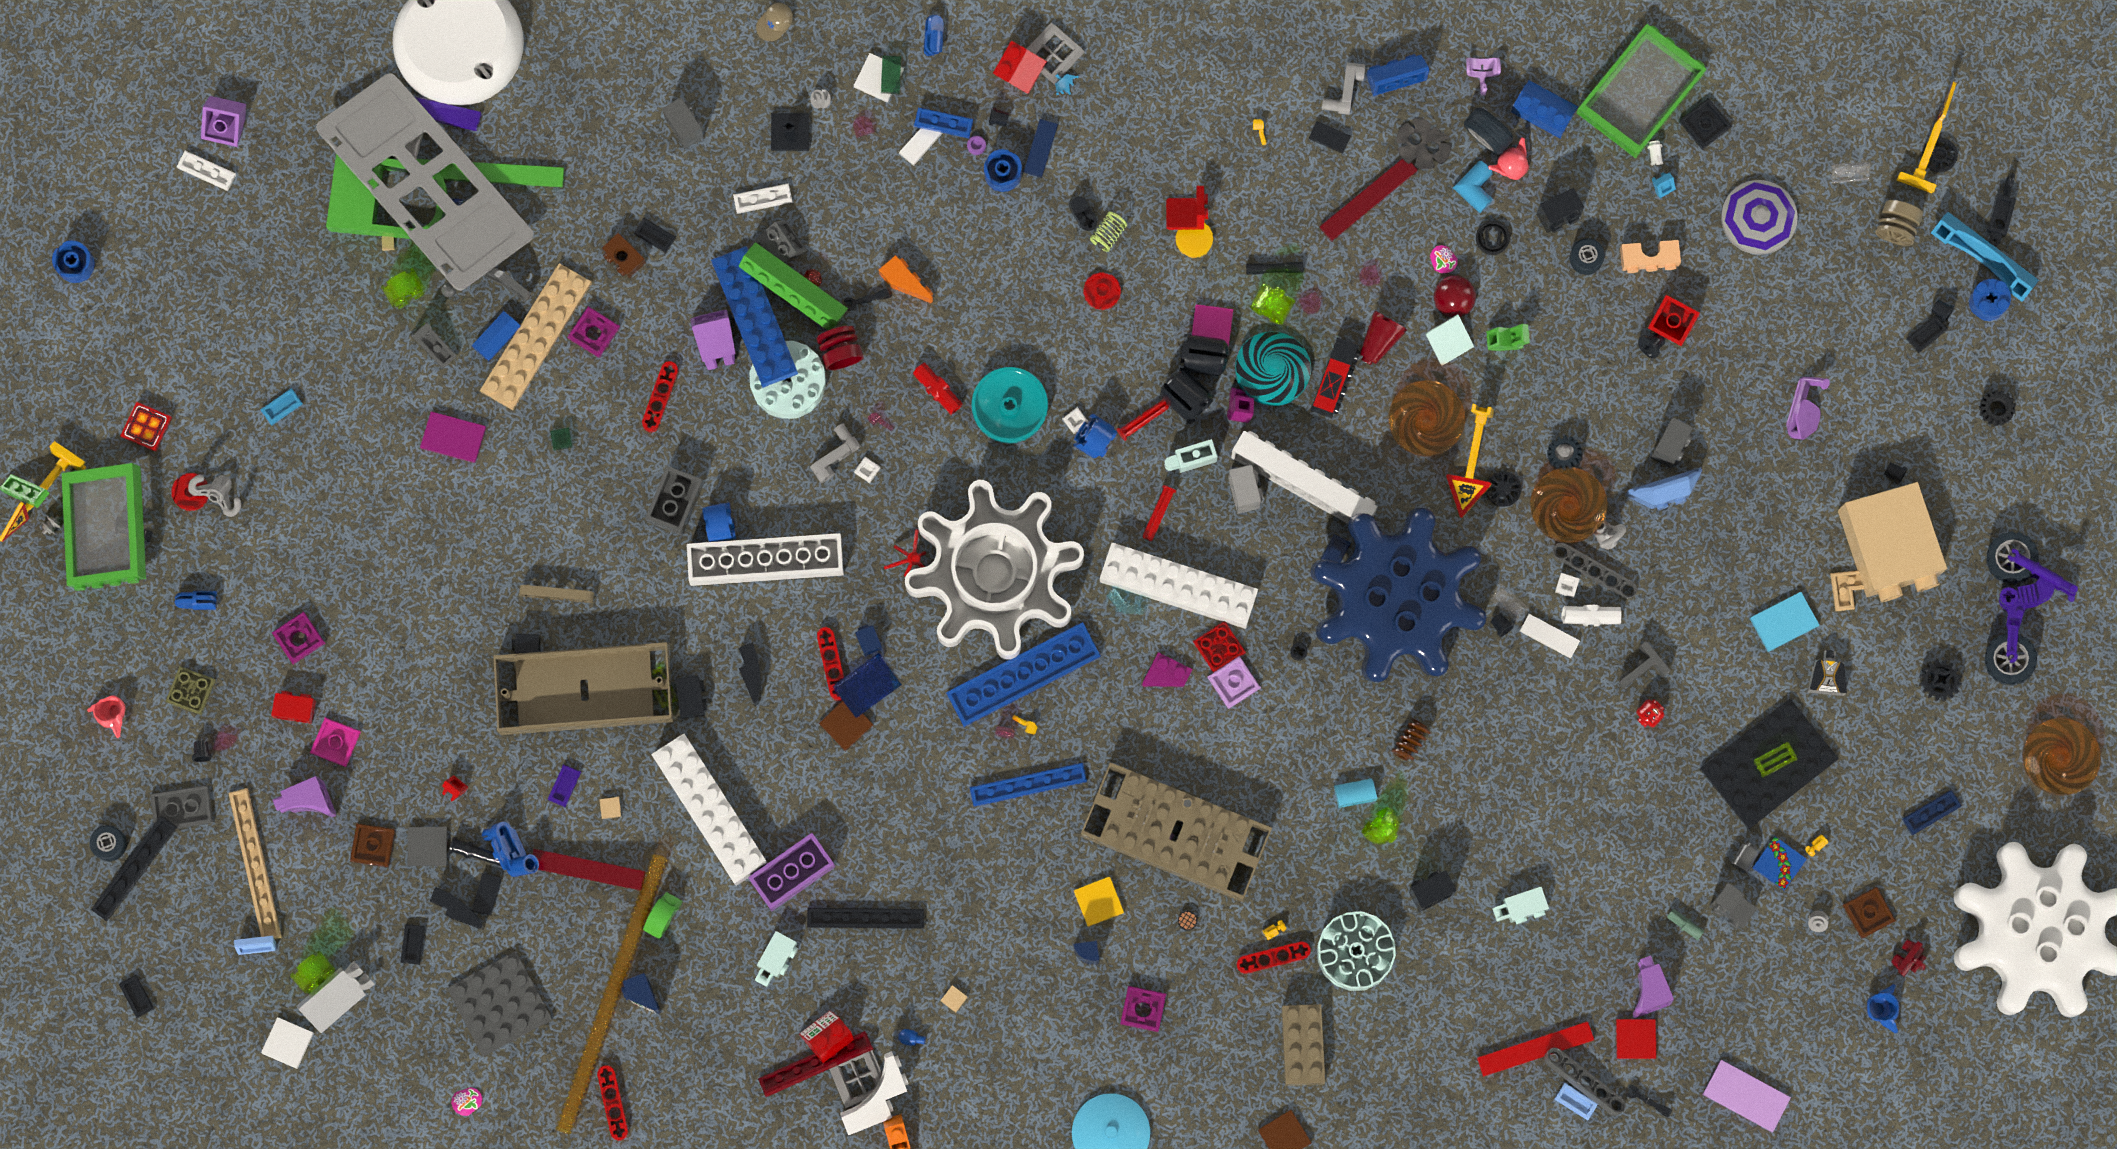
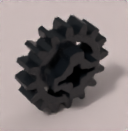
M1937 659L1934 661V665L1929 662L1927 664L1928 668L1924 667L1922 669V672L1925 674L1919 676L1923 680L1919 683V686L1925 687L1922 693L1928 692L1927 698L1934 696L1936 702L1939 698L1945 702L1947 696L1952 699L1954 697L1953 693L1957 694L1959 692L1956 687L1962 685V683L1958 682L1962 675L1956 674L1959 669H1953V663L1946 665V660H1943L1940 664ZM1929 674L1932 677L1931 683H1928ZM1947 677L1943 682L1934 684L1938 679ZM1950 678L1953 680L1952 687L1949 684ZM1933 689L1941 690L1942 693L1936 692Z

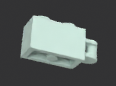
M1212 439L1175 450L1174 456L1166 458L1165 468L1168 471L1179 469L1180 473L1217 462V454Z
M1538 887L1505 898L1503 900L1504 904L1493 908V912L1497 922L1509 918L1511 923L1516 922V924L1526 922L1527 917L1534 915V918L1546 915L1545 911L1549 907L1542 887ZM1506 908L1507 915L1503 916L1501 909Z
M776 931L757 964L761 969L755 981L768 987L773 976L779 978L780 974L784 976L789 967L786 963L790 957L793 959L798 951L796 947L797 942ZM764 971L770 973L768 978L762 976Z

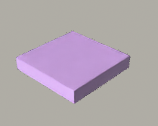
M1240 656L1207 677L1228 709L1261 689Z

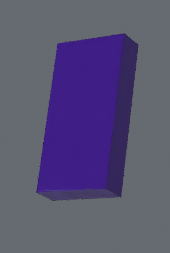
M563 764L548 800L566 808L582 772Z

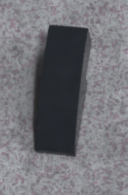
M753 642L738 648L746 665L739 668V671L754 706H757L761 694V671Z
M435 887L430 902L446 908V917L484 930L485 926L468 906L450 893Z

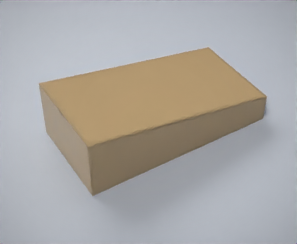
M382 236L383 251L395 250L394 237Z

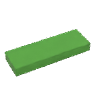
M10 474L0 487L3 493L36 508L50 494L46 489L13 474Z

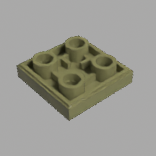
M179 666L165 702L202 715L216 679Z

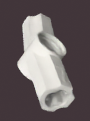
M1584 605L1583 607L1564 606L1561 619L1563 623L1583 624V626L1621 624V607H1600L1599 605Z

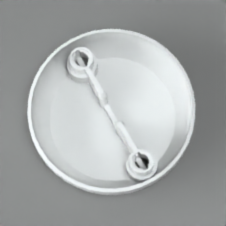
M408 0L398 14L393 31L394 57L407 83L423 97L431 101L453 106L472 105L497 94L513 78L523 54L524 38L522 26L515 9L508 0Z

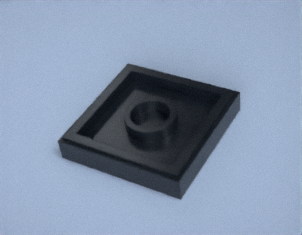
M1709 98L1679 120V123L1702 150L1732 128L1731 124Z

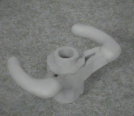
M203 475L195 476L190 480L188 490L193 496H207L212 502L218 503L223 513L228 517H233L240 511L241 500L239 497L234 499V507L231 508L228 493L232 488V482L227 476L219 475L218 478L215 477L212 483L202 486H196V484L204 481Z
M1600 509L1594 510L1586 519L1580 521L1579 524L1592 519ZM1603 514L1596 521L1597 525L1593 533L1601 548L1612 549L1625 534L1626 527L1623 524L1611 525L1605 520V514ZM1586 526L1577 527L1576 530L1583 531Z

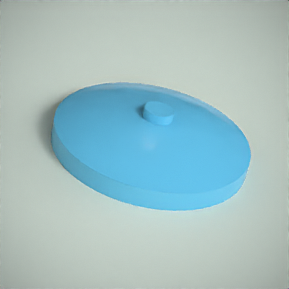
M1119 1094L1096 1096L1087 1101L1075 1116L1072 1126L1074 1148L1147 1149L1150 1140L1149 1121L1143 1109L1126 1096Z

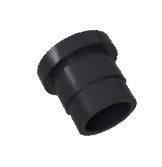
M992 107L989 125L1006 126L1009 112Z
M1937 300L1931 312L1940 317L1941 321L1945 323L1953 313L1955 306Z
M1890 462L1884 475L1899 485L1908 468L1905 466L1902 468Z
M1502 613L1496 615L1490 622L1496 629L1499 637H1503L1514 627V624L1509 622Z
M195 741L192 761H210L212 758L209 753L208 741Z

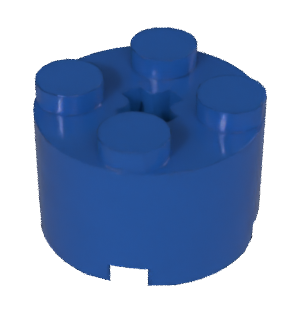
M1006 149L992 152L984 164V177L987 184L993 190L999 192H1007L1014 189L1020 183L1022 177V165L1019 157ZM1003 168L1006 172L1002 173L1000 169Z
M78 241L62 243L61 246L55 249L52 256V264L55 270L67 282H83L89 279L94 271L95 261L92 254Z
M1986 279L1980 282L1972 291L1969 298L1970 309L1982 320H1996L2008 309L2011 302V293L2005 282L1996 279Z
M1092 414L1088 417L1091 420L1088 423L1084 421L1074 438L1077 443L1073 444V446L1094 459L1098 456L1103 457L1108 450L1107 445L1116 437L1117 431L1114 430V426L1097 415Z
M730 503L703 507V517L706 523L705 527L709 542L736 540L735 524L733 517H731Z

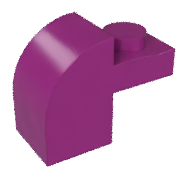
M1231 388L1229 409L1227 411L1228 420L1249 423L1254 413V398H1249L1242 389Z

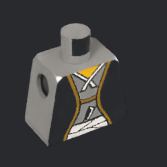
M1825 650L1823 660H1816L1814 662L1807 693L1844 696L1847 693L1844 663L1835 662V651Z

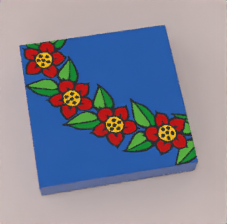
M1775 836L1752 868L1784 891L1807 859Z

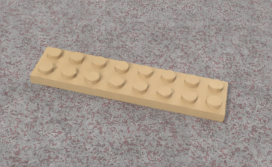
M559 263L521 323V327L513 336L480 389V392L507 408L514 410L592 282Z

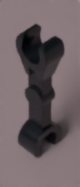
M886 288L874 295H867L856 300L847 297L844 299V303L848 301L853 302L851 307H847V310L851 311L858 304L869 303L876 299L884 300L891 298L892 295L890 289Z
M1629 1086L1636 1093L1631 1096L1626 1092L1625 1094L1628 1098L1634 1099L1637 1097L1648 1106L1654 1107L1655 1110L1665 1117L1671 1115L1672 1110L1670 1108L1656 1104L1652 1099L1639 1094L1636 1086Z

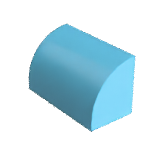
M1372 778L1334 786L1338 808L1377 800Z

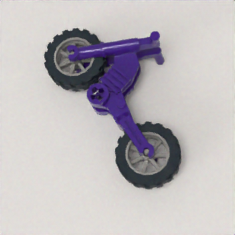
M2011 531L2000 534L1989 545L1987 566L1990 573L1997 580H2001L2006 584L2022 583L2030 577H2034L2038 581L2032 585L2019 586L2017 590L2008 587L2001 591L1999 605L2008 614L2006 623L2007 633L1999 635L1990 642L1985 653V667L1988 674L1995 681L2001 682L2003 685L2014 686L2029 679L2037 665V652L2034 645L2028 638L2018 634L2025 609L2037 607L2048 601L2052 597L2054 589L2067 594L2068 601L2073 602L2078 587L2066 581L2060 575L2041 566L2039 563V552L2031 538L2023 535V533ZM2014 544L2017 547L2011 551L2009 545ZM2003 547H2006L2009 554L1999 552ZM2020 547H2022L2025 550V554H2020L2018 552ZM1998 556L2007 558V560L2000 565ZM2008 565L2011 567V571L2005 570L2003 567ZM2006 596H2010L2011 602H2007ZM2004 648L2006 656L1998 654L1999 650ZM2018 648H2020L2025 655L2018 656ZM1996 658L2005 659V662L1998 666ZM2025 658L2024 666L2017 662V660ZM2008 664L2009 673L2004 672L2001 668ZM2015 665L2021 669L2018 672L2012 673V667Z

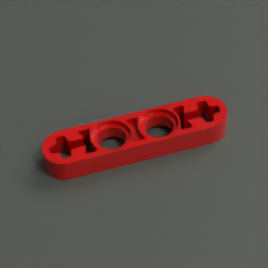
M668 361L661 366L642 419L643 428L647 432L657 431L662 421L678 376V367L674 362ZM670 366H672V369L675 371L674 373H670L668 377L669 380H672L671 382H669L666 379H661L662 376L666 378L667 372L665 371V368L669 369ZM660 384H667L669 390L666 393L659 392L658 387ZM655 401H660L663 404L662 408L658 411L652 409V404ZM649 412L659 415V417H654L656 425H652L651 428H648L646 421H650L652 418Z
M823 627L817 633V640L831 697L836 701H841L847 695V688L833 631L828 627ZM826 631L827 634H831L828 640L829 644L834 643V646L822 648V645H826L824 638H820V636H823V632ZM833 650L835 658L827 660L824 657L825 652ZM836 668L839 670L840 674L837 678L829 676L831 669ZM842 680V683L838 684L840 690H844V692L841 693L840 697H837V694H833L836 691L835 684L830 685V682Z
M1302 941L1245 955L1238 959L1237 969L1240 973L1249 974L1304 960L1310 955L1311 948L1309 944ZM1300 945L1303 948H1307L1304 956H1301V953L1294 954L1296 958L1292 959L1290 947H1293V951L1298 950ZM1280 950L1288 952L1289 957L1287 960L1281 961L1278 959L1277 954ZM1261 955L1269 957L1270 962L1268 965L1263 966L1259 963ZM1251 957H1256L1255 962L1258 968H1254V964L1248 966V970L1240 967L1243 963L1242 960L1252 962L1253 959Z
M608 1065L602 1066L598 1070L597 1076L610 1134L615 1140L622 1141L628 1136V1127L616 1073L612 1067ZM605 1069L608 1072H612L609 1080L610 1083L614 1081V1085L603 1087V1083L607 1084L605 1077H601ZM609 1088L616 1090V1097L613 1099H607L605 1096L606 1090ZM614 1107L619 1108L621 1111L618 1118L610 1116V1110ZM623 1119V1123H619V1125L625 1132L622 1133V1137H619L617 1134L614 1135L617 1127L616 1124L612 1125L611 1122H618Z

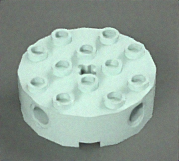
M785 341L798 374L790 377L791 382L784 379L762 388L752 364L750 388L757 404L768 414L775 417L792 419L810 413L821 402L826 388V376L819 356L812 349L795 341Z
M1362 911L1349 912L1334 918L1323 929L1317 945L1318 963L1324 976L1335 986L1349 991L1367 990L1379 984L1390 972L1396 956L1395 941L1388 926L1377 916ZM1351 948H1360L1359 952L1361 953V955H1353V950H1351Z

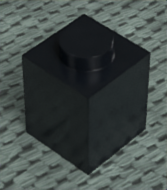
M516 634L515 639H512V650L515 651V654L540 652L541 637L539 634Z

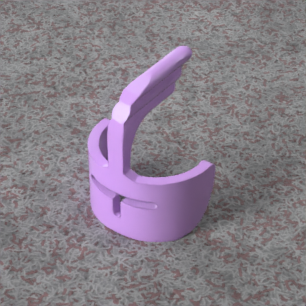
M1499 58L1466 59L1467 75L1480 78L1481 96H1485L1487 92L1485 78L1495 77L1501 73ZM1481 65H1483V70H1491V69H1492V71H1485V72L1473 71V70H1481Z

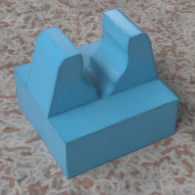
M1662 172L1661 177L1657 180L1655 177L1652 178L1655 192L1659 198L1676 190L1674 178L1670 173Z

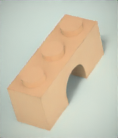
M1679 240L1660 241L1658 244V254L1654 257H1648L1642 252L1641 243L1622 244L1620 248L1622 271L1627 270V273H1636L1639 271L1638 269H1646L1647 272L1657 271V268L1664 267L1665 270H1674L1681 263Z

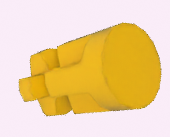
M1820 834L1811 842L1813 846H1807L1805 850L1812 857L1815 855L1814 851H1820L1828 844V841Z
M1282 920L1277 921V926L1272 924L1262 930L1267 940L1278 935V930H1286Z

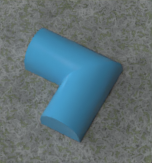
M1478 161L1453 189L1481 213L1493 201V198L1481 188L1492 176L1493 172L1484 162Z

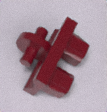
M1907 939L1902 946V950L1908 953L1905 959L1896 954L1891 960L1892 965L1898 969L1901 976L1905 977L1909 970L1916 973L1918 969L1923 971L1926 969V966L1923 964L1926 957L1921 955L1925 949L1922 947L1923 944L1917 941L1915 943Z

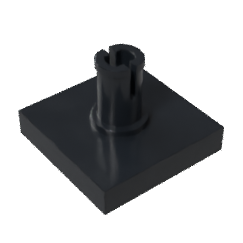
M771 113V151H809V113Z

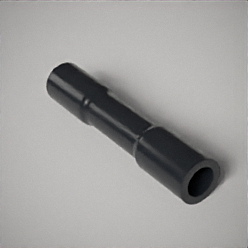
M1303 261L1272 264L1246 263V275L1303 273Z

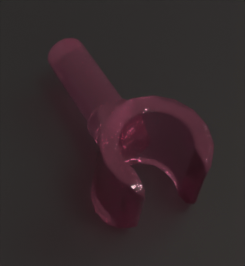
M872 413L867 418L873 426L879 422L890 431L894 428L886 423L877 413Z

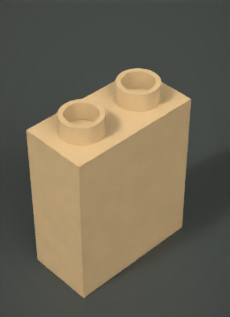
M1918 482L1846 502L1838 510L1857 570L1860 573L1862 585H1864L1866 597L1878 594L1881 602H1887L1903 596L1901 587L1915 584L1917 592H1921L1939 585L1937 577L1947 570Z

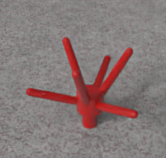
M918 529L915 530L912 552L908 553L894 545V549L906 555V559L884 566L885 570L908 563L909 565L904 573L906 577L913 565H918L920 568L925 567L920 560L922 556L926 555V551L919 554L916 552Z

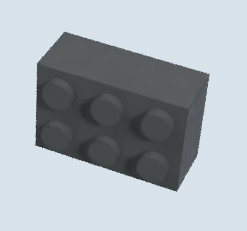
M666 466L645 517L647 523L683 536L703 488V480Z

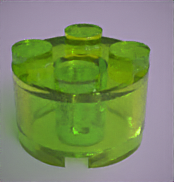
M414 268L409 269L411 272L408 274L403 271L386 281L388 284L386 287L384 285L381 286L392 307L401 309L408 305L407 301L411 298L417 300L425 295L423 292L425 287Z
M1262 283L1250 308L1256 314L1270 318L1271 322L1282 325L1296 301L1289 296H1285V291L1278 287L1272 289L1269 285Z
M317 951V956L312 954L296 967L298 972L296 974L292 972L290 977L305 994H310L334 973L335 967L321 951Z

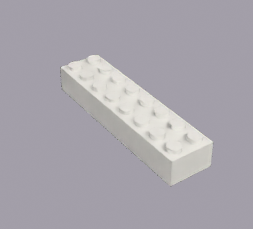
M1243 431L1232 450V459L1245 466L1252 465L1253 470L1256 469L1257 473L1347 524L1355 514L1366 513L1374 517L1378 506L1375 505V501L1368 497L1362 498L1356 490L1352 488L1346 489L1341 486L1342 483L1334 478L1330 480L1325 477V473L1321 470L1309 468L1305 461L1293 459L1289 452L1277 450L1273 443L1267 440L1263 442L1258 439L1259 436L1251 431L1248 433Z
M840 533L687 544L688 575L691 586L844 575Z
M1111 543L1100 576L1101 583L1219 621H1225L1244 629L1247 627L1258 593L1256 588L1116 543Z
M682 734L651 754L735 886L768 864L685 734Z

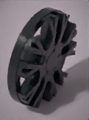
M1938 138L1935 144L1937 148L1933 149L1932 158L1929 159V161L1933 160L1935 164L1931 166L1928 163L1927 168L1933 172L1943 173L1955 165L1958 152L1950 140ZM1939 141L1945 142L1944 147H1939ZM1927 143L1925 144V146H1924V148H1923V150H1922V156H1923V153H1924V151H1925V148H1926ZM1948 145H1950L1951 148H1949L1948 150H1946L1945 148H1946ZM1954 151V157L1948 156V152ZM1948 158V159L1952 160L1953 163H1950V162L1947 161L1946 159ZM1937 163H1940L1939 169L1936 168ZM1942 163H1946L1948 167L1943 168Z
M1500 471L1488 479L1487 482L1493 481L1497 484L1495 486L1491 483L1490 486L1496 489L1495 492L1489 493V488L1486 491L1487 498L1491 503L1499 507H1508L1517 502L1521 495V483L1513 473ZM1500 475L1502 480L1500 482L1497 481L1496 476ZM1504 475L1508 476L1507 481H1503ZM1510 478H1513L1516 482L1510 484L1509 480ZM1512 486H1518L1516 489H1511ZM1516 492L1518 494L1516 498H1514L1510 493ZM1497 493L1499 496L1493 500L1492 497ZM1506 496H1509L1511 502H1508ZM1500 497H1504V503H1498Z

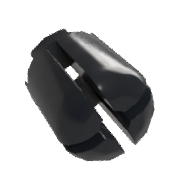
M1184 334V337H1187V342H1183L1180 363H1184V367L1179 370L1213 376L1221 375L1227 365V359L1225 358H1227L1229 348L1226 341L1219 338Z
M1179 370L1173 373L1167 379V383L1163 384L1160 391L1162 400L1189 424L1196 421L1194 419L1196 415L1199 416L1203 411L1207 410L1213 402L1212 398L1215 397L1187 370Z

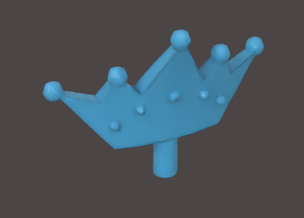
M1059 74L1055 75L1059 80L1055 83L1056 95H1059V91L1061 94H1064L1063 90L1070 95L1069 84L1073 86V79L1079 78V76L1066 74L1061 78Z

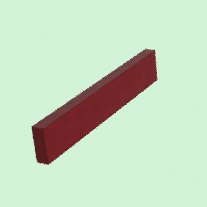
M1401 159L1320 226L1321 231L1333 242L1418 171L1411 162L1408 164Z
M537 849L533 850L532 855L538 859V870L642 891L646 875L645 871Z
M866 1031L853 1036L854 1040L824 1063L815 1054H812L758 1078L765 1097L873 1050Z

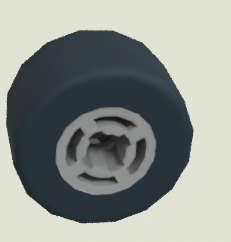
M1581 239L1572 247L1569 257L1570 264L1579 274H1593L1602 266L1605 252L1602 245L1595 239Z
M105 825L94 830L89 844L95 856L103 861L110 862L122 857L126 851L127 840L122 831L114 826Z

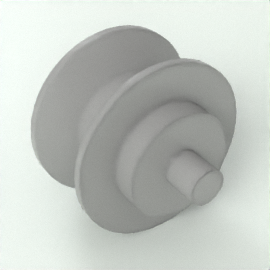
M814 90L812 92L811 104L813 107L827 108L830 105L831 96L827 90Z
M58 515L55 518L47 516L48 520L41 522L44 529L42 533L45 535L48 532L55 535L54 530L56 528L61 529L59 526L60 522L58 521L60 517Z
M1823 911L1812 912L1809 916V928L1815 932L1825 931L1828 927V915Z

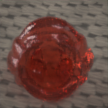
M809 269L805 272L803 277L819 287L822 284V276L819 271Z

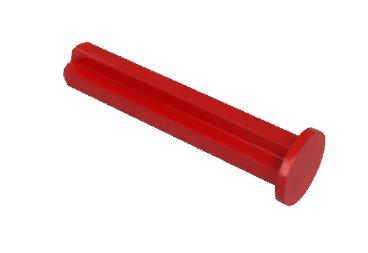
M1161 400L1121 429L1117 428L1118 434L1126 441L1128 436L1168 410L1169 405Z
M1162 485V493L1142 535L1147 541H1153L1173 493H1176V490L1171 487Z

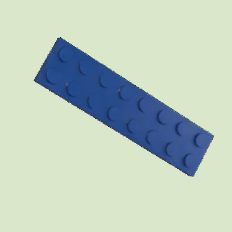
M743 247L712 259L711 262L762 388L795 376L798 372L762 283L738 267L743 256L748 251L747 247Z
M1082 622L946 692L963 727H966L1100 658L1101 655Z

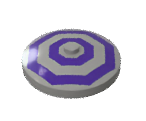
M1765 180L1748 181L1736 187L1726 198L1721 212L1723 230L1732 244L1742 251L1757 255L1773 253L1785 246L1795 232L1798 219L1795 203L1786 190L1775 183Z

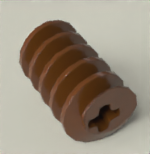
M1411 718L1413 723L1407 724L1409 729H1404L1403 731L1405 736L1399 737L1401 742H1396L1395 746L1397 749L1393 748L1391 750L1393 754L1405 761L1415 759L1411 753L1418 754L1419 752L1415 747H1422L1423 745L1419 741L1427 740L1423 734L1430 735L1431 733L1424 724Z

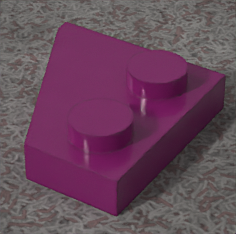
M1158 652L1141 686L1184 687L1193 669Z

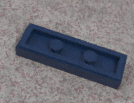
M1042 119L1039 120L1024 173L1042 178L1058 124Z
M1950 790L1904 817L1902 821L1913 836L1962 805L1954 792Z

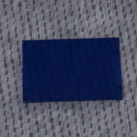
M878 653L836 683L833 688L855 718H857L902 684L884 662L881 654Z

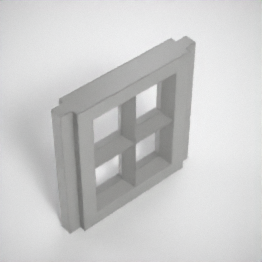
M1052 23L1027 48V50L1036 55L1043 47L1050 53L1045 61L1048 62L1054 56L1060 62L1052 73L1045 67L1041 72L1054 85L1058 82L1055 75L1059 74L1062 77L1085 53L1079 45ZM1055 34L1062 42L1052 51L1045 44ZM1066 44L1072 51L1063 60L1056 52Z
M873 1050L829 1069L845 1108L862 1102L872 1093L873 1090L866 1092L861 1078L871 1074L875 1086H877L882 1075ZM864 1057L869 1071L859 1075L854 1061ZM850 1063L856 1077L845 1080L840 1067ZM857 1080L863 1094L853 1098L847 1084Z

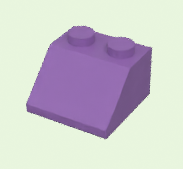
M210 96L203 105L201 139L237 147L245 122L246 104Z

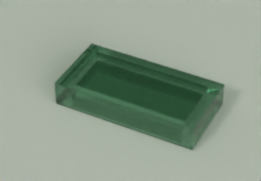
M882 56L881 94H900L901 56Z

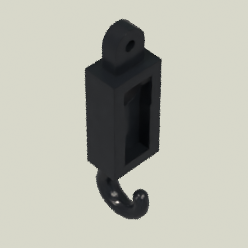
M2014 173L2008 175L2003 195L1997 194L1987 228V232L1990 233L1988 242L1994 247L2000 244L2002 236L2005 237L2007 235L2016 202L2015 198L2010 197L2015 180ZM1997 219L2004 222L2003 229L1995 228L1994 221Z

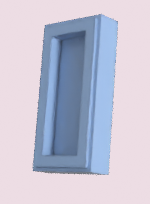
M273 936L234 940V947L238 955L277 950L276 941Z
M1567 1083L1563 1084L1554 1099L1587 1121L1598 1105Z

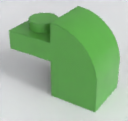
M1520 324L1512 328L1497 327L1486 331L1488 350L1522 349L1523 345L1530 343L1528 324Z
M666 892L653 907L643 930L660 939L668 929L673 916L681 907L683 901Z

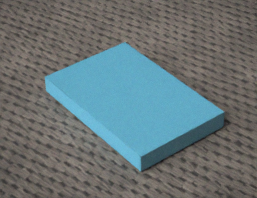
M1802 592L1750 618L1768 652L1819 626Z

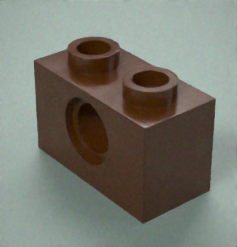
M619 233L602 247L605 260L610 264L613 262L617 266L616 270L623 277L626 275L631 278L646 264L645 259ZM620 254L628 255L625 260H618Z

